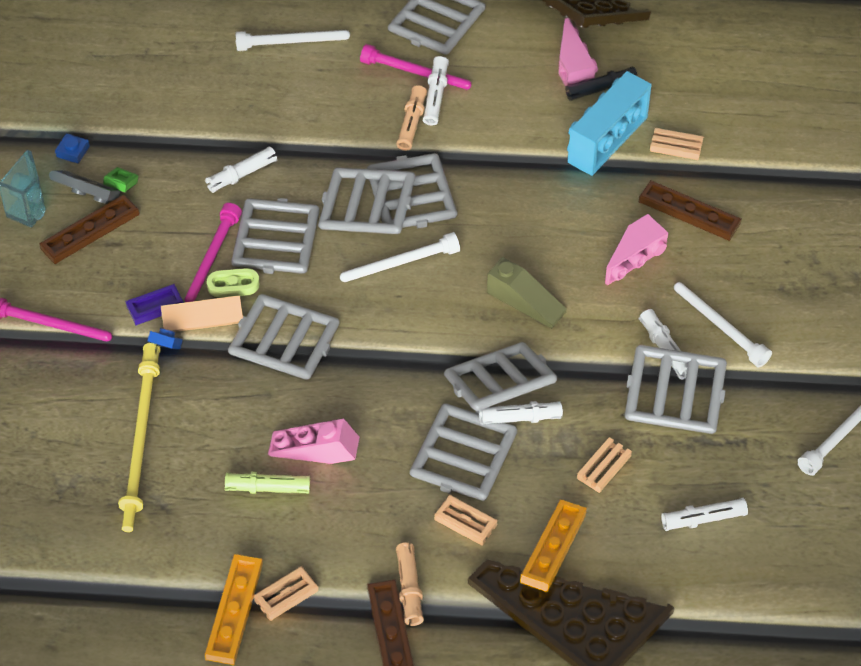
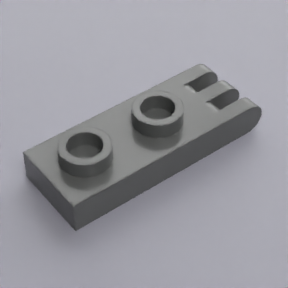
M66 170L51 171L49 174L52 181L71 187L73 193L79 195L91 194L94 196L93 200L108 204V201L117 199L121 193L120 190Z

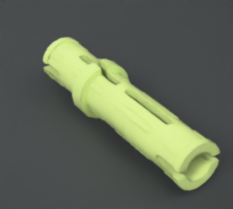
M251 471V474L226 473L225 491H250V494L263 491L309 494L310 476L257 474L254 471Z

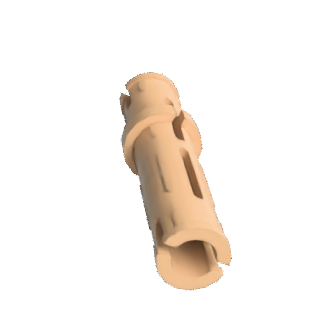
M417 85L412 88L410 100L404 108L406 114L396 144L399 149L404 151L412 148L419 118L424 113L423 104L427 90L422 86Z
M406 542L396 547L401 582L399 596L404 607L405 623L415 626L423 622L421 610L423 595L418 585L414 545H409Z

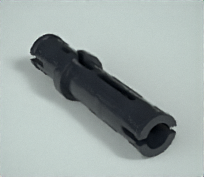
M634 66L617 72H613V70L608 71L607 75L568 85L565 87L566 91L569 90V92H566L569 101H573L577 98L610 89L615 79L621 78L626 71L638 75Z

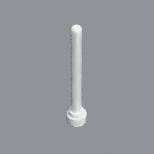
M338 30L251 36V34H246L243 31L236 32L237 51H247V48H251V45L347 40L350 37V32Z
M452 232L443 235V238L439 239L437 243L342 272L340 280L348 282L440 252L448 253L449 255L460 252L457 236Z
M677 282L674 285V290L745 349L749 356V361L756 367H762L768 362L772 351L764 344H754L681 282Z
M861 405L816 450L806 451L798 459V466L804 473L812 476L822 468L823 458L861 421Z

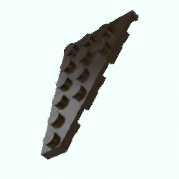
M542 0L546 6L558 10L561 16L570 18L575 21L577 26L582 28H588L591 25L606 26V24L613 23L622 25L623 22L649 20L651 11L648 9L635 10L630 8L631 3L624 0Z
M486 560L468 577V584L572 666H623L674 613V607L670 604H667V606L646 602V598L630 597L626 593L603 588L601 591L585 587L581 582L566 581L555 576L548 592L520 583L523 572L520 571V567L504 566L499 562Z

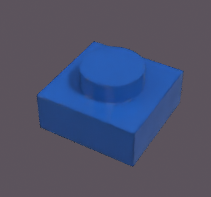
M66 133L55 149L56 157L79 164L90 147L89 140Z
M160 328L159 332L150 331L147 341L171 349H180L183 339L175 337V331Z

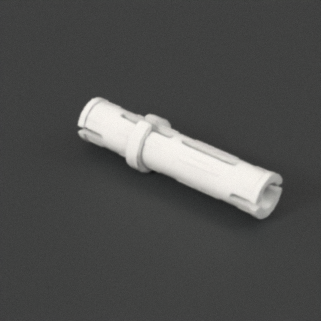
M441 56L434 58L432 74L428 77L429 91L423 122L432 126L438 124L443 89L447 85L446 72L449 61Z
M269 146L232 166H225L223 171L205 179L207 184L211 183L207 187L214 193L228 184L234 185L238 183V179L275 162L277 156H271L276 154L275 151Z
M648 309L640 315L639 320L650 334L649 338L652 343H656L659 348L681 351L671 338L670 330L660 322L653 309ZM672 361L671 366L679 379H686L688 363Z
M531 401L529 404L487 407L479 410L481 425L517 421L538 423L539 420L561 419L563 415L560 401L551 403Z
M740 498L695 508L692 505L686 506L685 510L663 513L661 520L665 531L686 526L696 528L697 524L745 516L748 514V508L745 499ZM726 509H728L727 511H722V512H717V513L709 514V513H711V512H716V511H721V510H726Z

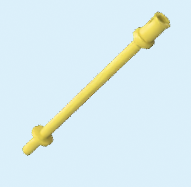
M147 343L143 346L142 362L138 367V373L142 376V385L127 495L121 497L118 503L119 508L124 511L122 530L125 532L133 531L135 512L143 509V501L138 498L153 378L157 377L160 372L158 359L161 348L159 345L156 347L154 343Z

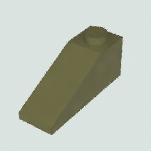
M502 257L488 272V294L552 329L566 313L567 309L524 268Z

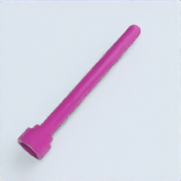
M365 44L360 56V62L371 65V63L376 64L378 62L427 78L432 74V69L382 54L375 46ZM446 73L447 84L466 90L471 88L472 84L469 80Z
M225 203L219 214L221 223L185 296V303L196 300L230 226L239 221L242 210L236 204Z
M0 297V319L11 316L106 342L112 339V334L109 331L11 306L7 299Z

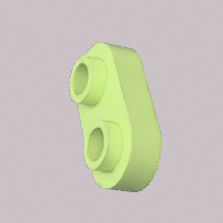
M247 268L215 271L207 278L208 292L212 296L219 298L251 295L260 286L257 272Z

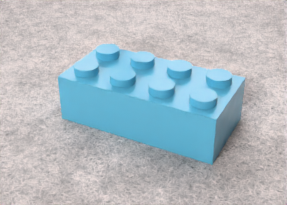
M628 71L621 78H616L611 88L606 93L603 92L597 102L592 107L590 106L586 109L578 122H573L568 132L570 140L567 147L568 163L593 176L647 119L652 84Z

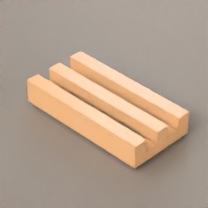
M655 128L650 151L699 160L703 136Z
M610 437L577 473L578 480L599 493L629 460L632 451L628 448L626 450L622 449L623 445L620 443L614 444V440ZM609 450H611V452H610V453L605 457V459L598 465V467L591 473V475H590L589 477H586V476L593 470V468L599 463V461L606 455V453H607ZM618 454L620 456L619 459L598 483L594 482Z
M451 495L447 497L435 513L436 521L482 546L485 543L486 537H489L492 529H495L497 526L496 519ZM449 506L463 512L464 514H460L450 509ZM470 517H472V518L476 519L477 521H479V522L485 524L486 527H484V526H482V525L476 523L475 521L471 520Z
M301 566L255 594L254 601L260 605L261 610L267 614V618L271 621L318 592V586ZM301 577L303 578V580L296 583L295 585L287 587L288 585L292 584ZM282 590L281 593L275 596L274 598L270 599L267 602L265 601L270 596Z

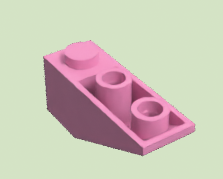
M565 18L558 72L566 87L595 78V73L598 70L595 59H591L586 43L581 41L577 27L572 25L569 18Z
M649 214L630 224L607 265L606 285L611 284L615 280H621L631 270L640 268L647 260L654 256H659L665 251L668 232Z
M344 418L273 431L268 455L328 464L351 461L356 458L360 437Z

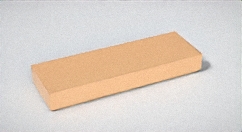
M240 296L161 306L164 329L175 332L238 324L243 319Z

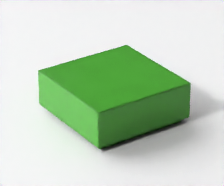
M116 167L104 176L103 185L126 192L138 183V175Z

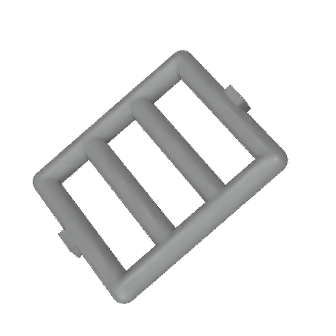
M409 0L388 25V30L411 40V44L417 47L423 45L447 55L485 10L486 6L478 0H454L473 8L466 15L432 0ZM417 5H420L461 22L457 29H453L415 13L413 10ZM408 19L450 38L445 44H442L400 25Z
M435 153L407 158L406 155L399 156L394 161L372 164L367 167V169L395 171L432 165L434 173L415 176L413 186L437 182L440 191L410 196L413 201L412 206L443 201L446 210L405 217L402 228L417 226L418 229L427 227V223L457 217L458 213L440 158ZM369 179L375 197L380 180ZM390 181L387 191L402 189L404 181ZM385 199L380 216L382 223L393 224L394 219L391 218L389 210L397 209L399 199L388 201Z
M335 168L328 191L323 193L322 202L324 205L318 223L319 228L322 230L385 234L401 233L407 209H411L413 202L410 196L415 181V174L410 171ZM355 178L344 221L330 220L341 179ZM365 180H380L369 221H355ZM404 181L393 224L379 223L389 182Z
M278 198L277 201L246 199L231 264L234 267L263 270V273L274 274V271L306 273L314 241L319 207L313 204L288 202V199ZM253 209L308 214L307 223L254 219L252 218ZM249 228L304 233L303 243L247 238ZM252 248L300 253L299 263L244 258V249Z
M260 294L247 316H243V319L239 321V330L230 344L228 352L233 356L307 380L313 375L322 356H327L330 350L329 343L340 322L335 317ZM264 306L278 310L256 351L243 348L242 345ZM292 314L301 317L302 320L280 360L267 356L266 353L287 315ZM312 321L326 325L305 367L291 364L290 362Z
M520 342L450 367L444 372L445 377L453 385L454 393L457 397H463L475 411L553 384L557 380L556 374L547 366L546 359L542 354L537 356L525 342ZM522 354L542 376L528 381L508 358ZM497 362L517 385L503 390L484 367ZM473 371L492 394L479 399L459 376Z
M638 345L635 350L632 373L628 375L626 388H629L625 418L629 421L714 434L717 430L720 405L724 403L725 398L723 385L727 365L726 360L720 357ZM645 357L661 359L653 413L636 411ZM672 361L688 363L680 418L663 415ZM699 365L715 368L707 422L690 420Z
M445 403L441 406L410 469V475L440 486V491L449 494L455 491L484 501L487 499L516 437L517 428L507 423L481 425L479 411L474 413ZM448 416H452L502 433L504 436L500 445L444 427ZM438 437H442L495 456L490 466H486L433 447ZM429 457L484 476L480 488L425 470L423 467Z

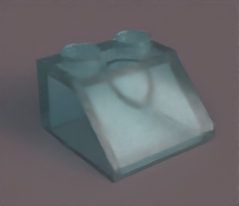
M26 150L0 181V193L6 217L31 228L38 220L42 219L46 208L32 151Z

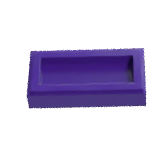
M175 284L125 301L135 326L161 317V306L184 303Z

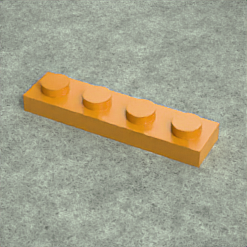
M560 499L521 574L520 583L548 592L586 516L587 508Z
M234 554L206 648V660L235 665L263 566L262 559Z

